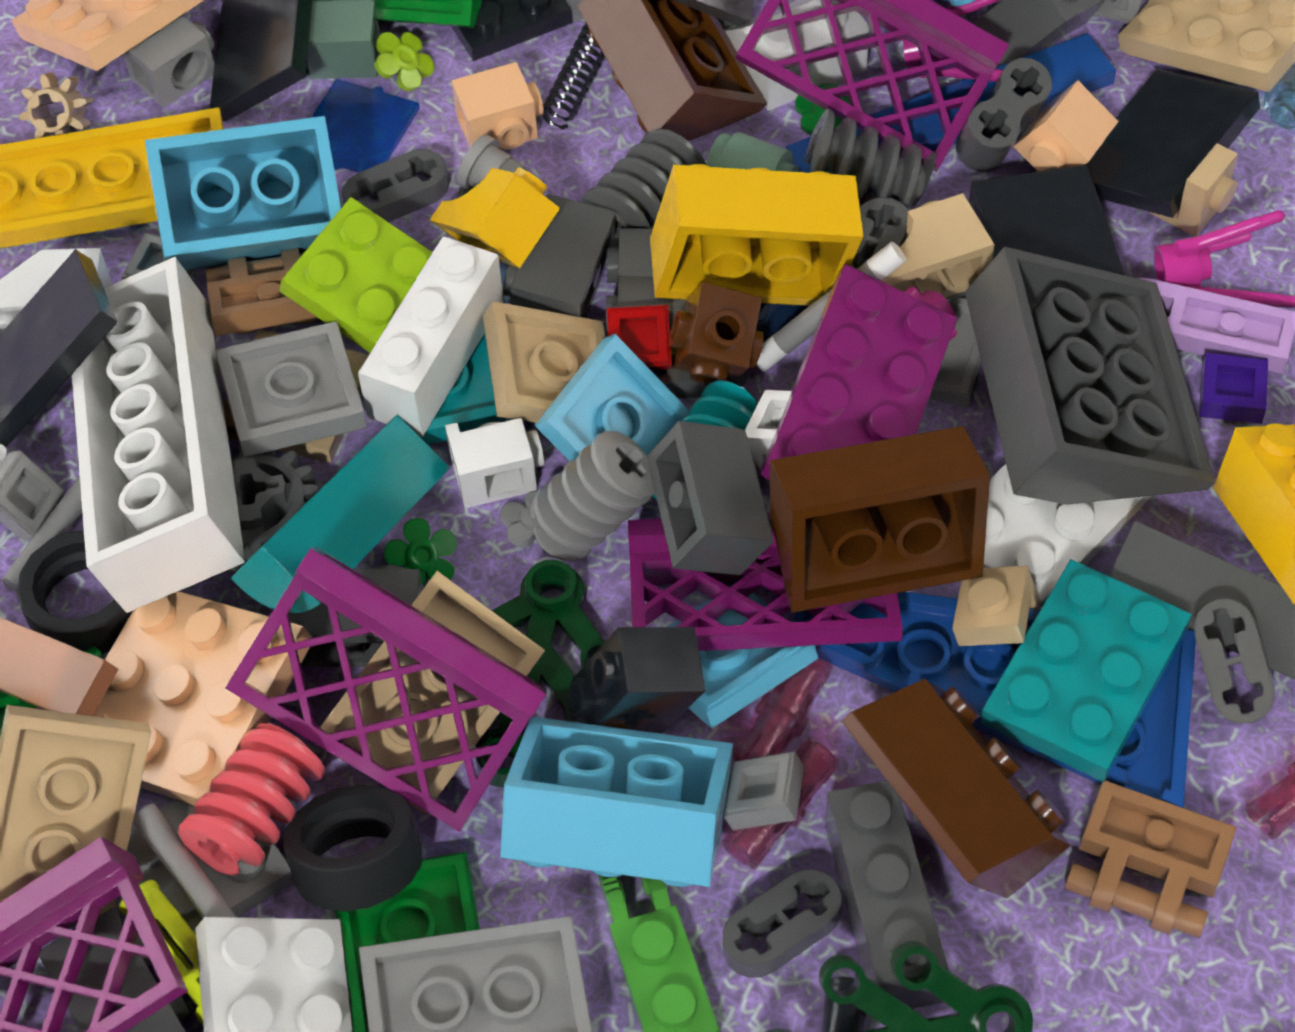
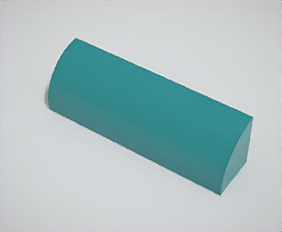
M396 415L289 519L231 579L250 597L274 609L297 573V568L310 548L318 547L354 569L442 478L450 467ZM302 591L289 613L309 611L318 606L321 601Z

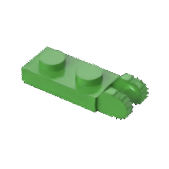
M598 875L601 891L612 922L609 925L610 935L642 1032H720L677 906H671L665 883L661 880L640 877L644 893L649 896L653 912L629 919L621 881L617 877Z

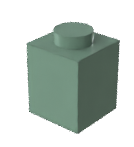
M374 0L312 1L307 54L311 79L377 78L378 73L374 63L379 57V52L375 48V42L380 36Z

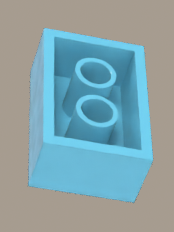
M325 116L145 140L164 261L176 257L185 270L228 264V259L244 256L246 261L282 256L281 250L298 248L299 253H303L341 209Z
M531 717L504 784L500 858L520 860L534 867L556 865L591 870L605 877L627 875L655 879L676 887L690 885L710 887L725 823L723 813L730 780L733 743Z

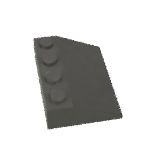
M1004 247L965 291L1013 494L1068 505L1201 491L1212 487L1215 484V479L1157 283Z

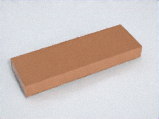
M0 617V691L42 710L94 716L118 668L104 659Z

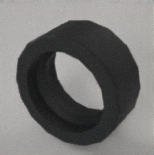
M72 531L52 538L30 555L19 573L17 597L26 621L31 630L84 652L91 647H97L102 654L107 653L111 650L132 611L126 613L117 601L113 599L111 603L98 613L81 619H62L51 615L47 610L45 602L53 587L68 575L88 569L86 566L84 531Z
M356 785L334 789L313 798L295 812L294 819L285 828L284 850L294 885L304 900L321 909L345 912L373 907L395 897L413 881L422 865L421 843L413 811L402 795L385 787ZM366 836L386 838L375 848L357 856L338 859L320 857L333 846L349 839Z

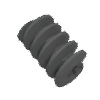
M827 108L812 133L805 153L804 161L810 164L809 173L827 171L837 175L856 176L859 200L871 189L875 191L874 199L880 197L893 198L901 202L908 211L911 207H914L927 187L935 166L937 154L933 152L921 162V148L913 143L900 153V141L894 135L885 137L878 145V130L872 126L864 128L856 137V121L850 117L844 118L834 129V112Z
M654 129L647 132L640 144L633 146L626 157L619 160L611 172L605 174L599 180L596 187L586 192L581 203L616 212L614 247H619V229H650V227L654 226L673 165H706L698 150L681 135L666 129Z

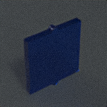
M336 78L312 117L325 116L334 170L341 167L359 173L390 159L418 113L420 105L418 102L384 93L383 88L380 86L371 89Z

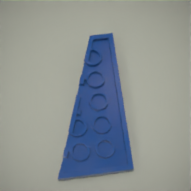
M906 591L900 592L897 595L902 620V641L815 645L818 658L893 692L923 679L930 681L944 691L954 686L978 712L980 717L972 723L977 730L1102 785V781L980 723L982 709L1021 643L959 646L952 629L957 598ZM863 602L849 612V614L858 619L885 618L883 613ZM1029 609L1025 636L1040 610ZM805 610L796 612L794 622H809L815 616ZM1191 630L1186 631L1105 780L1184 808L1196 647L1195 631Z

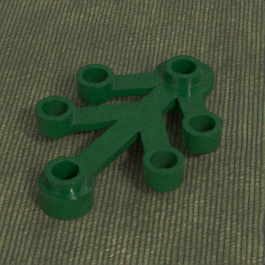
M544 560L535 564L525 575L520 585L519 596L491 611L514 628L529 621L525 636L543 648L545 652L533 666L527 677L538 684L543 680L563 708L565 721L575 722L568 702L569 686L574 676L551 645L557 623L581 652V668L606 640L602 639L580 609L585 595L584 584L580 575L562 561ZM549 589H558L564 593L556 598L541 596ZM502 714L499 727L484 733L475 748L498 743L512 719ZM528 723L507 756L515 758ZM491 754L476 757L478 772L481 771ZM511 767L498 769L490 785L504 787Z
M917 941L905 942L894 950L890 960L893 975L907 989L915 991L927 989L957 1013L927 1019L867 978L856 960L846 955H836L824 962L819 972L820 986L830 1000L842 1005L852 1003L886 1026L861 1032H987L986 1023L989 1017L996 1012H1006L1009 1015V1024L1003 1032H1032L1033 1029L1031 1008L1019 992L1002 984H989L976 990L938 964L936 956L930 949ZM914 954L924 955L926 958V968L919 976L907 977L903 975V963L909 956ZM841 968L852 969L855 973V980L849 989L836 991L831 988L830 980L834 972ZM776 1028V1029L768 1030V1031H766V1032H792V1031L787 1030V1029H782V1028Z

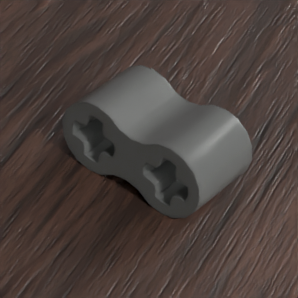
M1019 58L1011 61L1002 71L988 100L980 102L973 108L956 140L958 157L967 167L983 172L996 169L1004 161L1016 141L1020 129L1026 128L1035 119L1052 90V78L1049 71L1040 62L1030 58ZM984 134H989L992 138L989 139L985 137Z

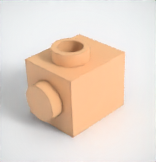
M517 62L451 80L456 117L469 148L484 134H488L499 142V149H514L527 141L538 138L536 117L544 114L542 99L536 83L525 82Z
M1076 81L1042 108L1013 147L1038 172L1051 168L1060 169L1085 165L1119 121L1079 81Z

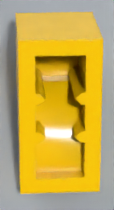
M518 167L513 173L491 168L486 177L472 190L457 199L442 201L430 218V221L456 241L498 254L499 262L520 268L560 208L543 195L548 187L539 178L525 169Z

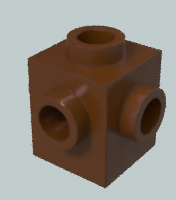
M702 282L687 298L685 310H678L674 317L669 336V346L677 348L673 368L690 372V379L703 385H708L718 380L733 383L749 367L754 368L760 357L763 345V332L756 330L762 298Z

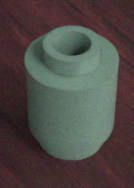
M722 132L714 141L706 165L710 167L738 169L767 168L771 171L798 172V166L792 164V151L742 132H736L734 135Z

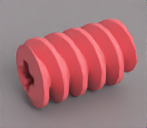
M259 723L255 729L249 731L242 738L240 750L235 751L226 760L225 771L220 772L212 779L209 789L210 793H205L196 801L194 814H190L182 820L179 825L178 834L183 844L193 855L221 874L230 876L239 874L240 868L237 864L239 861L247 865L259 866L265 860V853L254 839L269 845L277 843L280 839V831L271 819L282 823L291 822L295 817V809L288 799L297 802L307 800L310 796V787L304 779L311 781L322 779L325 774V767L321 760L298 737L280 726L271 723Z

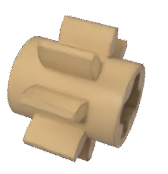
M51 72L40 76L42 90L34 87L22 89L21 93L29 101L27 111L21 113L19 119L30 120L37 128L34 139L48 137L52 132H55V135L71 133L70 127L79 130L90 128L92 124L83 116L86 105H90L94 102V99L88 96L83 97L75 89L78 85V77H69L61 85H58L56 76ZM62 101L65 113L51 115L49 104Z

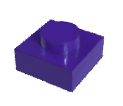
M1205 353L1201 374L1199 417L1262 424L1267 402L1268 360Z

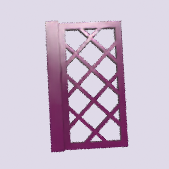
M768 0L738 50L735 59L825 110L827 108L831 109L837 117L841 119L846 117L853 118L856 121V127L860 130L867 126L876 128L878 130V140L883 141L889 135L896 136L900 141V152L912 143L918 145L922 153L921 162L933 151L913 140L908 121L937 113L944 137L935 151L937 154L933 169L935 172L941 166L1010 45L931 0H836L840 2V4L831 5L830 0H820L821 9L793 16L788 0ZM780 6L783 18L771 21ZM853 11L865 16L868 19L872 37L843 44L835 16ZM826 19L833 47L803 54L795 26ZM880 25L891 32L882 34ZM787 29L794 57L773 62L755 52L754 49L763 34ZM906 39L918 46L923 65L893 72L885 44ZM876 47L884 75L854 82L846 54ZM930 54L938 57L941 60L932 62ZM837 57L845 85L823 90L812 84L806 64ZM798 67L800 76L787 69ZM957 68L976 79L968 95L944 101L936 72ZM926 75L934 104L904 111L896 82ZM887 85L895 114L874 119L862 112L857 93ZM848 95L850 104L842 101L838 97ZM960 107L952 123H950L947 111ZM898 124L901 133L890 128L889 126Z
M662 519L628 520L632 627H646L663 613H667L682 622L677 627H695L699 651L902 641V620L897 593L805 610L815 616L809 622H790L782 616L788 613L790 608L787 602L773 525L772 535L774 542L741 575L673 569ZM720 581H738V582L735 583L733 586L728 587V586H726L725 584L721 583ZM661 584H673L664 591L655 586ZM761 586L779 596L766 607L748 598L750 594ZM696 589L713 599L699 611L681 601ZM863 602L883 613L885 618L858 619L849 614V612ZM730 609L749 619L742 625L724 626L715 621Z
M318 547L310 548L297 568V573L225 689L460 832L529 719L533 717L546 696V688ZM302 591L327 605L333 633L295 642L289 612ZM338 612L361 627L342 631ZM282 625L286 644L267 648ZM373 633L386 641L392 669L353 677L345 638ZM336 641L345 680L306 689L297 650ZM397 649L414 658L418 663L400 666ZM288 652L297 691L270 697L246 681L261 658ZM431 669L443 676L451 704L412 713L403 675ZM394 677L403 716L364 724L356 686ZM455 684L477 698L459 702ZM347 688L356 727L328 733L315 725L308 697ZM299 699L303 717L282 703ZM490 705L512 719L498 743L473 749L469 748L461 711ZM453 713L462 751L423 760L414 722ZM405 724L414 763L387 769L373 760L367 733ZM358 735L362 753L341 741V739ZM491 754L476 777L472 758ZM464 760L470 788L458 808L454 810L431 796L425 769ZM417 772L420 788L399 775Z
M99 837L0 902V976L12 979L0 1011V1032H60L72 994L98 1000L89 1029L84 1032H126L188 991L138 883L144 879V876L134 855L103 837ZM121 895L128 913L119 940L93 935L101 908ZM77 924L75 930L70 929L71 927ZM138 936H140L144 947L136 945ZM56 937L71 940L58 980L33 974L42 946ZM89 945L115 950L102 991L76 985ZM132 955L150 959L160 980L158 984L135 999L119 995ZM17 963L15 969L10 968ZM29 984L55 989L41 1030L16 1024ZM115 1005L123 1006L117 1011L113 1012Z

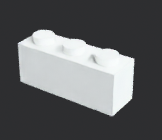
M444 236L442 237L358 372L368 418L388 424L398 415L418 436H424L485 333L483 314L492 301L500 303L504 301L498 254Z

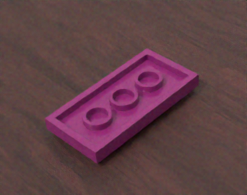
M845 264L836 277L759 475L770 480V460L916 434L957 317Z

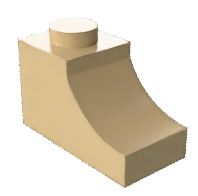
M963 193L940 201H930L919 208L908 211L906 241L900 247L907 261L884 278L882 282L901 291L914 286L920 294L925 290H933L944 298L963 293L972 285L993 260L994 243Z

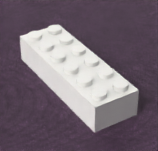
M176 257L104 288L116 316L117 324L72 373L86 566L126 613L245 563L210 304Z

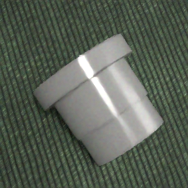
M484 134L473 143L465 154L457 171L456 183L466 190H472L486 177L491 168L513 173L518 167L528 171V168L514 160V157L499 149V142L488 134Z

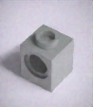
M183 15L123 54L130 79L163 108L212 77L214 73V61L211 51L214 50L215 46L212 37L198 21L191 23Z

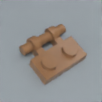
M298 248L281 250L282 256L247 262L244 256L228 259V265L205 269L215 336L231 333L248 334L260 328L289 323L307 324L317 320L318 317L279 292L282 278L303 253H299Z
M1102 782L1079 848L1081 851L1103 858L1102 868L1098 872L1073 863L1064 889L1090 898L1089 906L1109 913L1111 907H1115L1152 921L1150 928L1170 935L1172 929L1200 938L1209 912L1183 903L1182 899L1186 888L1212 898L1214 897L1237 827L1111 782ZM1125 867L1164 880L1165 884L1162 893L1158 894L1121 880Z

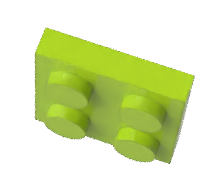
M350 197L282 278L279 292L325 323L337 321L341 334L371 353L433 252Z

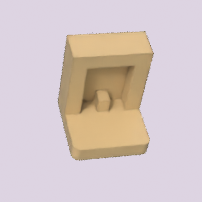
M1217 143L1187 178L1180 209L1176 215L1171 218L1152 212L1149 213L1197 237L1217 212L1222 213L1227 208L1236 192L1238 181L1232 179L1238 153Z
M1028 565L983 568V577L961 581L952 628L959 646L1024 643L1029 609L1041 610V604Z

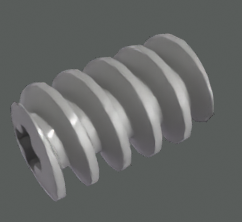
M605 431L597 435L591 445L583 448L576 459L568 462L562 472L554 475L548 485L539 489L533 500L534 513L536 515L533 520V532L539 546L552 557L563 561H579L587 556L592 548L602 543L607 535L618 529L621 523L630 518L638 508L645 505L651 496L655 494L647 455L642 448L631 438L620 432Z

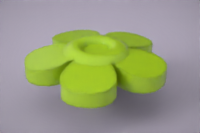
M385 32L377 38L375 48L381 55L375 60L374 66L381 77L390 79L397 74L398 86L405 91H414L420 86L421 78H426L433 74L434 62L427 54L419 53L422 49V42L414 34L405 32L398 38L392 33Z

